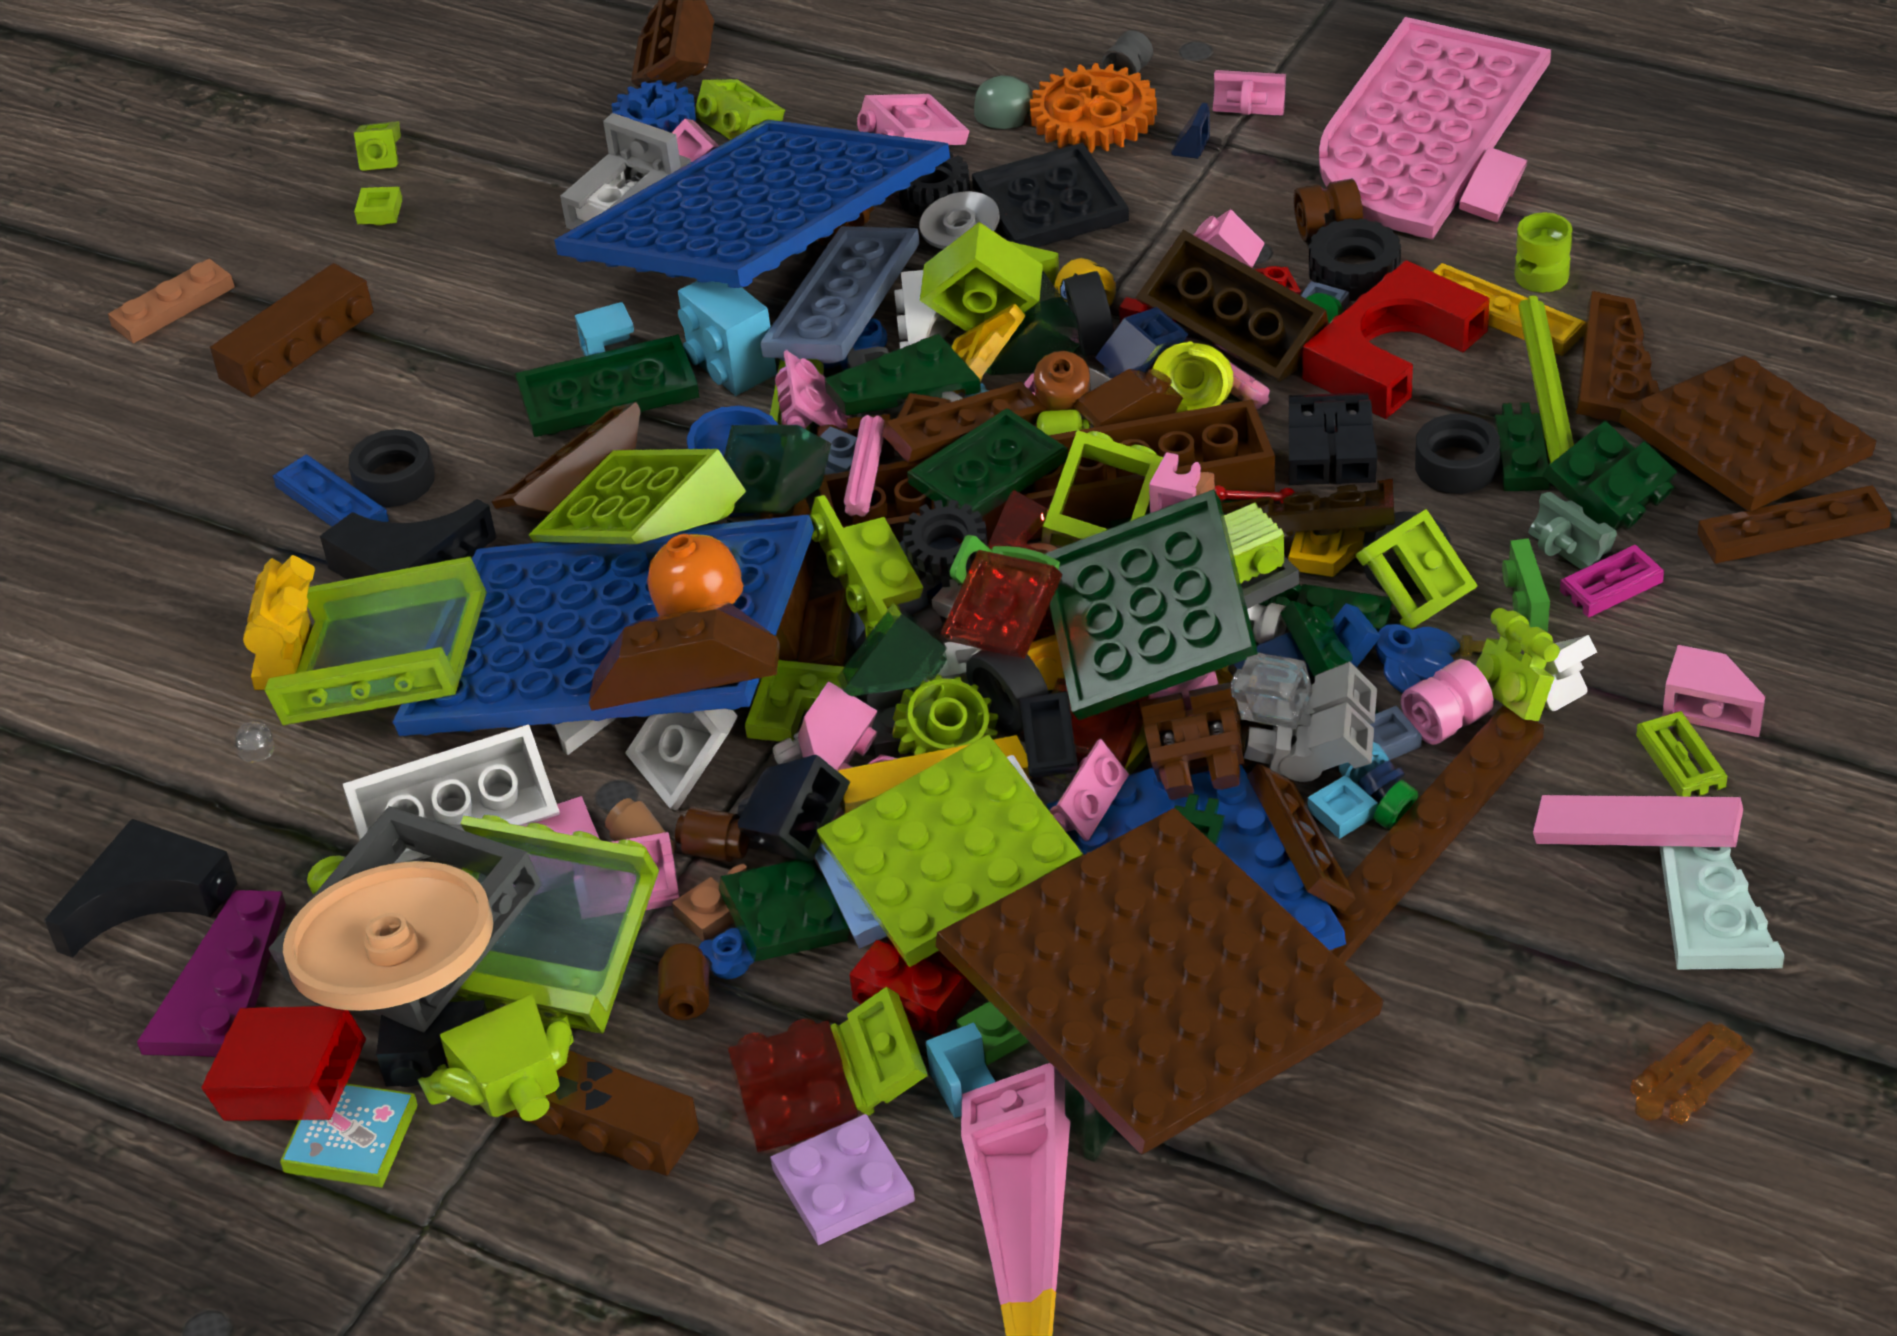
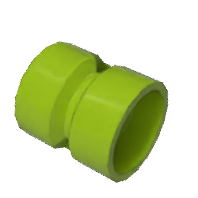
M1543 212L1526 216L1519 222L1517 227V254L1515 257L1514 276L1516 282L1521 287L1529 291L1545 293L1561 289L1567 284L1570 275V251L1573 229L1571 223L1566 218L1554 213Z

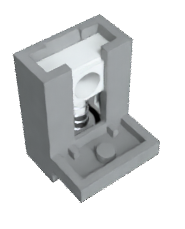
M615 113L610 114L603 121L609 154L560 195L566 228L572 230L691 163L690 158L679 155L676 134Z

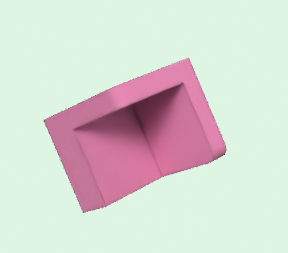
M684 119L672 132L676 134L679 155L690 158L691 162L719 147L691 119Z

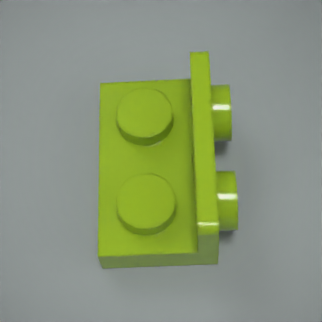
M738 79L702 80L695 108L696 118L730 140L765 120L782 121L785 109Z

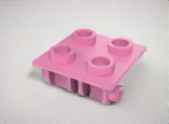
M788 350L784 351L786 366L780 369L775 377L783 428L793 435L801 434L813 421L820 426L835 425L840 429L847 428V418H852V416H846L826 393V377L820 374L816 367L807 359L802 358L800 360Z

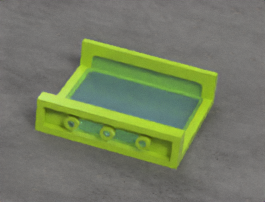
M471 556L309 587L307 607L315 622L295 674L269 678L265 687V692L282 725L455 695L487 593Z
M463 815L460 825L464 831L527 851L542 885L449 1002L484 1000L487 1011L492 1012L532 994L541 1021L547 1023L551 1019H560V1015L567 1014L571 1028L603 1034L659 873V869L646 847L638 842L626 839L619 840L618 843L602 841L598 837L583 831H575L572 835L558 833L539 823H529L527 827L514 825L494 815H483L482 819ZM462 868L463 871L477 879L480 884L487 877V875Z

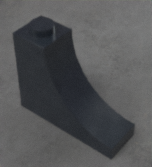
M479 499L450 514L411 523L381 522L351 512L320 535L328 568L347 580L470 556L473 557L477 549L486 547L497 538L490 506Z
M131 819L44 921L56 951L73 958L86 944L101 933L137 917L165 912H184L210 918L221 903L231 896L237 885V880L227 851Z

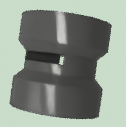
M1134 30L1126 31L1117 39L1115 45L1104 54L1102 67L1105 69L1108 65L1114 64V71L1118 72L1122 68L1127 67L1128 75L1138 73L1152 59L1153 46L1150 40L1142 33Z

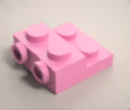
M930 94L865 95L861 111L857 117V126L860 132L948 143V146L966 145L969 130Z

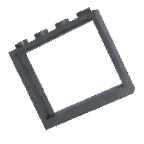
M388 806L309 901L328 887L351 875L395 863L406 848L487 875L481 885L486 892L493 915V930L490 941L479 959L450 984L420 998L421 1004L419 999L394 1007L365 1010L378 1016L383 1015L425 1033L542 884L527 851ZM289 924L269 947V951L285 980L293 984L283 955V943L290 926Z

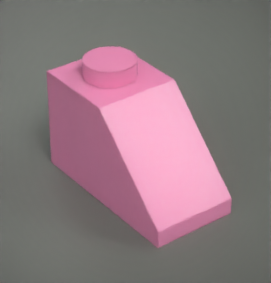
M1678 645L1666 681L1662 716L1682 711L1690 724L1759 737L1765 696L1726 654Z

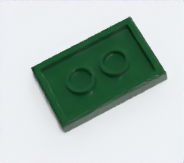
M1006 408L908 471V483L931 500H942L943 507H949L950 500L958 501L959 509L966 503L972 506L973 513L978 511L983 517L1065 463L1068 457V448Z

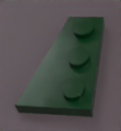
M939 333L825 379L826 393L846 416L898 407L902 399H907L909 393L942 398L943 392L964 389L966 395L981 393L979 377Z

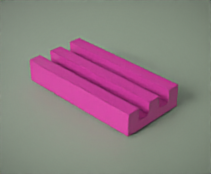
M1633 545L1561 579L1560 592L1565 597L1571 594V602L1576 607L1583 605V614L1589 618L1662 583L1664 570L1638 546ZM1638 562V564H1636V565H1634V566H1632V567H1630V568H1628V569H1626V570L1620 572L1621 570H1623V569H1625V568H1627V567H1629V566H1631V565H1633V564H1635V563ZM1604 579L1603 581L1598 582V583H1596V584H1594V585H1592V586H1590V587L1584 589L1585 587H1587V586H1589V585H1591V584H1593V583H1595V582H1597V581H1599V580Z

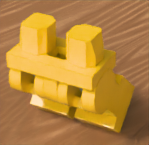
M291 555L284 564L271 558L256 578L255 592L252 596L247 618L248 624L243 636L244 645L255 654L251 673L254 690H265L269 678L296 673L312 630L307 610V594L309 584L313 580L315 568L295 555Z

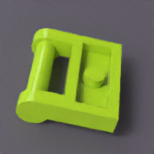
M1427 509L1355 554L1362 566L1368 565L1402 616V619L1399 621L1401 625L1410 629H1414L1478 587ZM1391 548L1427 600V603L1419 608L1383 556Z

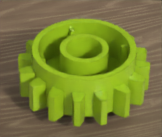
M936 675L935 680L925 682L923 679L917 680L914 692L908 689L903 692L901 702L896 705L893 716L895 723L892 737L901 739L898 749L899 753L906 754L912 752L914 755L968 745L988 734L993 740L996 739L998 732L995 731L998 715L989 713L991 699L983 698L977 691V685L970 686L962 682L961 677L956 676L954 679H949Z

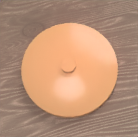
M423 861L383 865L351 875L328 887L309 901L288 927L283 943L284 960L290 978L298 991L318 1004L335 1009L355 1011L394 1007L432 994L465 973L479 959L490 941L493 930V915L482 885L472 875L459 868L442 863Z

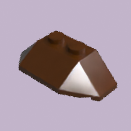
M658 0L657 4L649 12L638 37L631 82L635 86H641L642 82L656 83L657 80H662V84L680 83L690 75L697 76L704 71L709 63L714 19L705 0Z
M636 402L613 407L505 492L493 499L491 503L498 510L544 520L613 450L636 449L641 409Z
M730 602L639 620L624 627L595 671L589 706L591 711L777 675L780 651L779 640L774 634Z

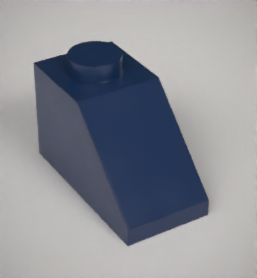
M1158 307L1124 318L1095 358L1105 366L1104 371L1110 378H1114L1127 369L1148 372L1149 369L1153 368L1158 356L1164 350L1182 343L1189 334Z

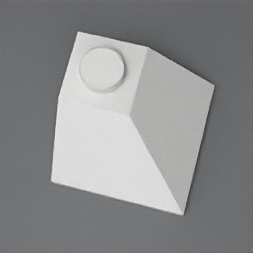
M728 709L695 711L686 714L680 712L650 715L625 754L668 807L677 811L729 734L737 715L733 710Z

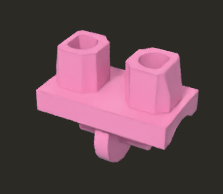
M1216 70L1214 72L1213 111L1241 113L1242 115L1264 114L1283 116L1286 74Z

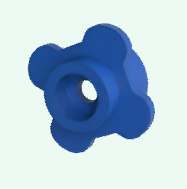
M730 928L725 933L716 936L713 940H704L699 945L704 956L709 960L712 973L719 978H737L743 975L749 966L754 963L738 928Z

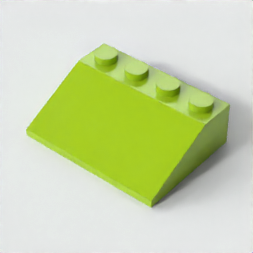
M719 449L613 450L529 534V537L533 542L640 544L724 519L733 512L735 508L734 503L746 490Z

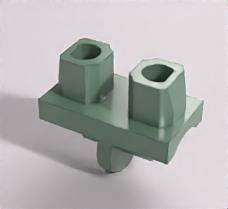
M1552 492L1541 494L1539 513L1531 524L1528 533L1538 539V548L1548 556L1558 553L1581 570L1599 562L1602 555L1611 552L1617 535L1615 529L1606 523L1597 524L1584 514L1583 508L1572 500L1565 502Z

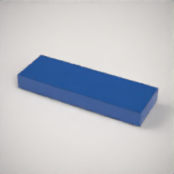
M307 454L273 475L276 488L331 527L351 512L376 521H389L385 508Z

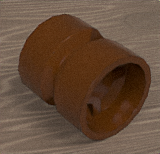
M1353 178L1330 182L1326 189L1317 184L1294 190V214L1297 228L1303 241L1311 240L1313 234L1316 235L1318 233V229L1328 226L1331 222L1344 221V219L1350 218L1352 220L1363 219L1361 196Z

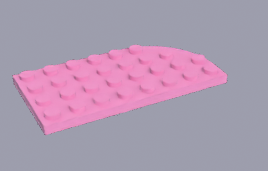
M1405 17L1324 129L1319 147V166L1325 186L1327 187L1330 182L1353 178L1361 196L1363 219L1382 223L1383 226L1396 231L1433 240L1463 195L1482 157L1489 147L1494 148L1550 64L1551 49Z

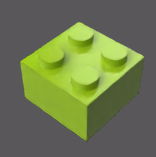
M978 222L924 264L920 301L967 332L1014 303L1023 313L1040 301L1043 265L981 222Z

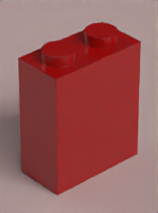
M327 1006L239 1008L201 1088L223 1121L331 1120L366 1042V1037L349 1010L335 1009Z

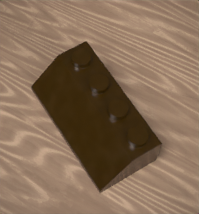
M1184 229L1136 296V300L1151 309L1158 307L1175 323L1277 382L1282 381L1303 366V345L1329 325L1326 310Z

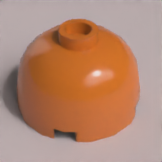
M680 534L671 538L651 560L647 578L649 594L659 616L729 602L734 604L743 592L744 587L740 567L729 548L714 537L698 534Z

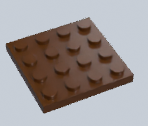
M1745 355L1622 407L1619 423L1749 512L1873 456L1877 442L1862 432L1855 424L1845 421L1828 410L1824 404L1811 399L1794 388L1790 382L1780 379L1760 366L1756 360Z

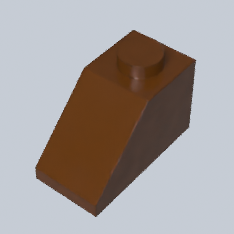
M1127 369L1077 399L1074 407L1094 427L1173 414L1178 409L1183 397L1170 386L1172 380L1164 373L1155 369H1149L1148 372Z

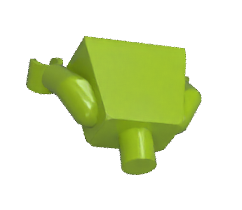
M530 994L439 1034L449 1068L442 1064L430 1077L417 1079L428 1102L431 1105H435L453 1097L471 1106L480 1105L492 1117H499L516 1109L522 1120L534 1121L539 1119L549 1109L550 1103L546 1095L555 1092L560 1086L556 1071L566 1064L569 1047L574 1042L567 1014L560 1015V1019L555 1018L547 1023H543L535 999Z

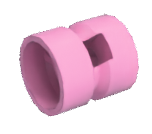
M1464 659L1453 661L1435 672L1433 677L1422 680L1406 689L1401 696L1403 714L1422 735V740L1431 745L1441 743L1454 735L1462 726L1470 725L1490 713L1494 701L1491 688L1485 676L1474 664Z

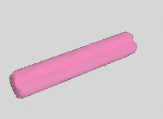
M866 415L860 422L844 498L845 512L851 517L856 514L863 517L869 512L884 439L882 436L884 420L878 415L874 418Z

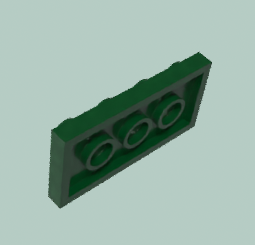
M679 334L515 373L519 392L534 437L555 434L563 430L593 424L610 409L620 405L636 402L641 409V413L646 410L700 398L698 384Z

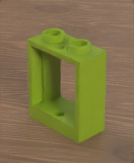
M1077 430L1043 525L1041 543L1061 548L1108 530L1062 515L1082 457L1145 476L1131 521L1148 514L1150 508L1149 484L1164 457L1158 456L1152 449L1142 445H1132L1129 447L1114 442L1110 436L1098 431L1085 433Z

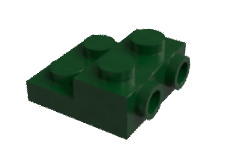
M1604 421L1549 464L1543 476L1569 501L1572 500L1581 506L1584 514L1597 524L1606 523L1617 530L1622 525L1626 529L1631 528L1644 515L1647 510L1645 506L1650 502L1655 506L1663 502L1675 488L1670 482L1677 471L1645 441L1634 448L1609 423Z

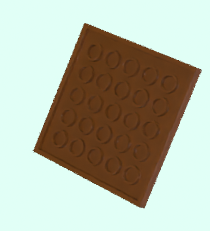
M1175 808L938 931L935 947L1141 1155L1380 1015L1384 1002L1378 994Z

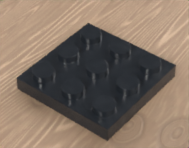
M1084 143L972 174L974 190L991 197L996 202L1000 213L998 227L1010 242L1037 248L1129 221V207Z

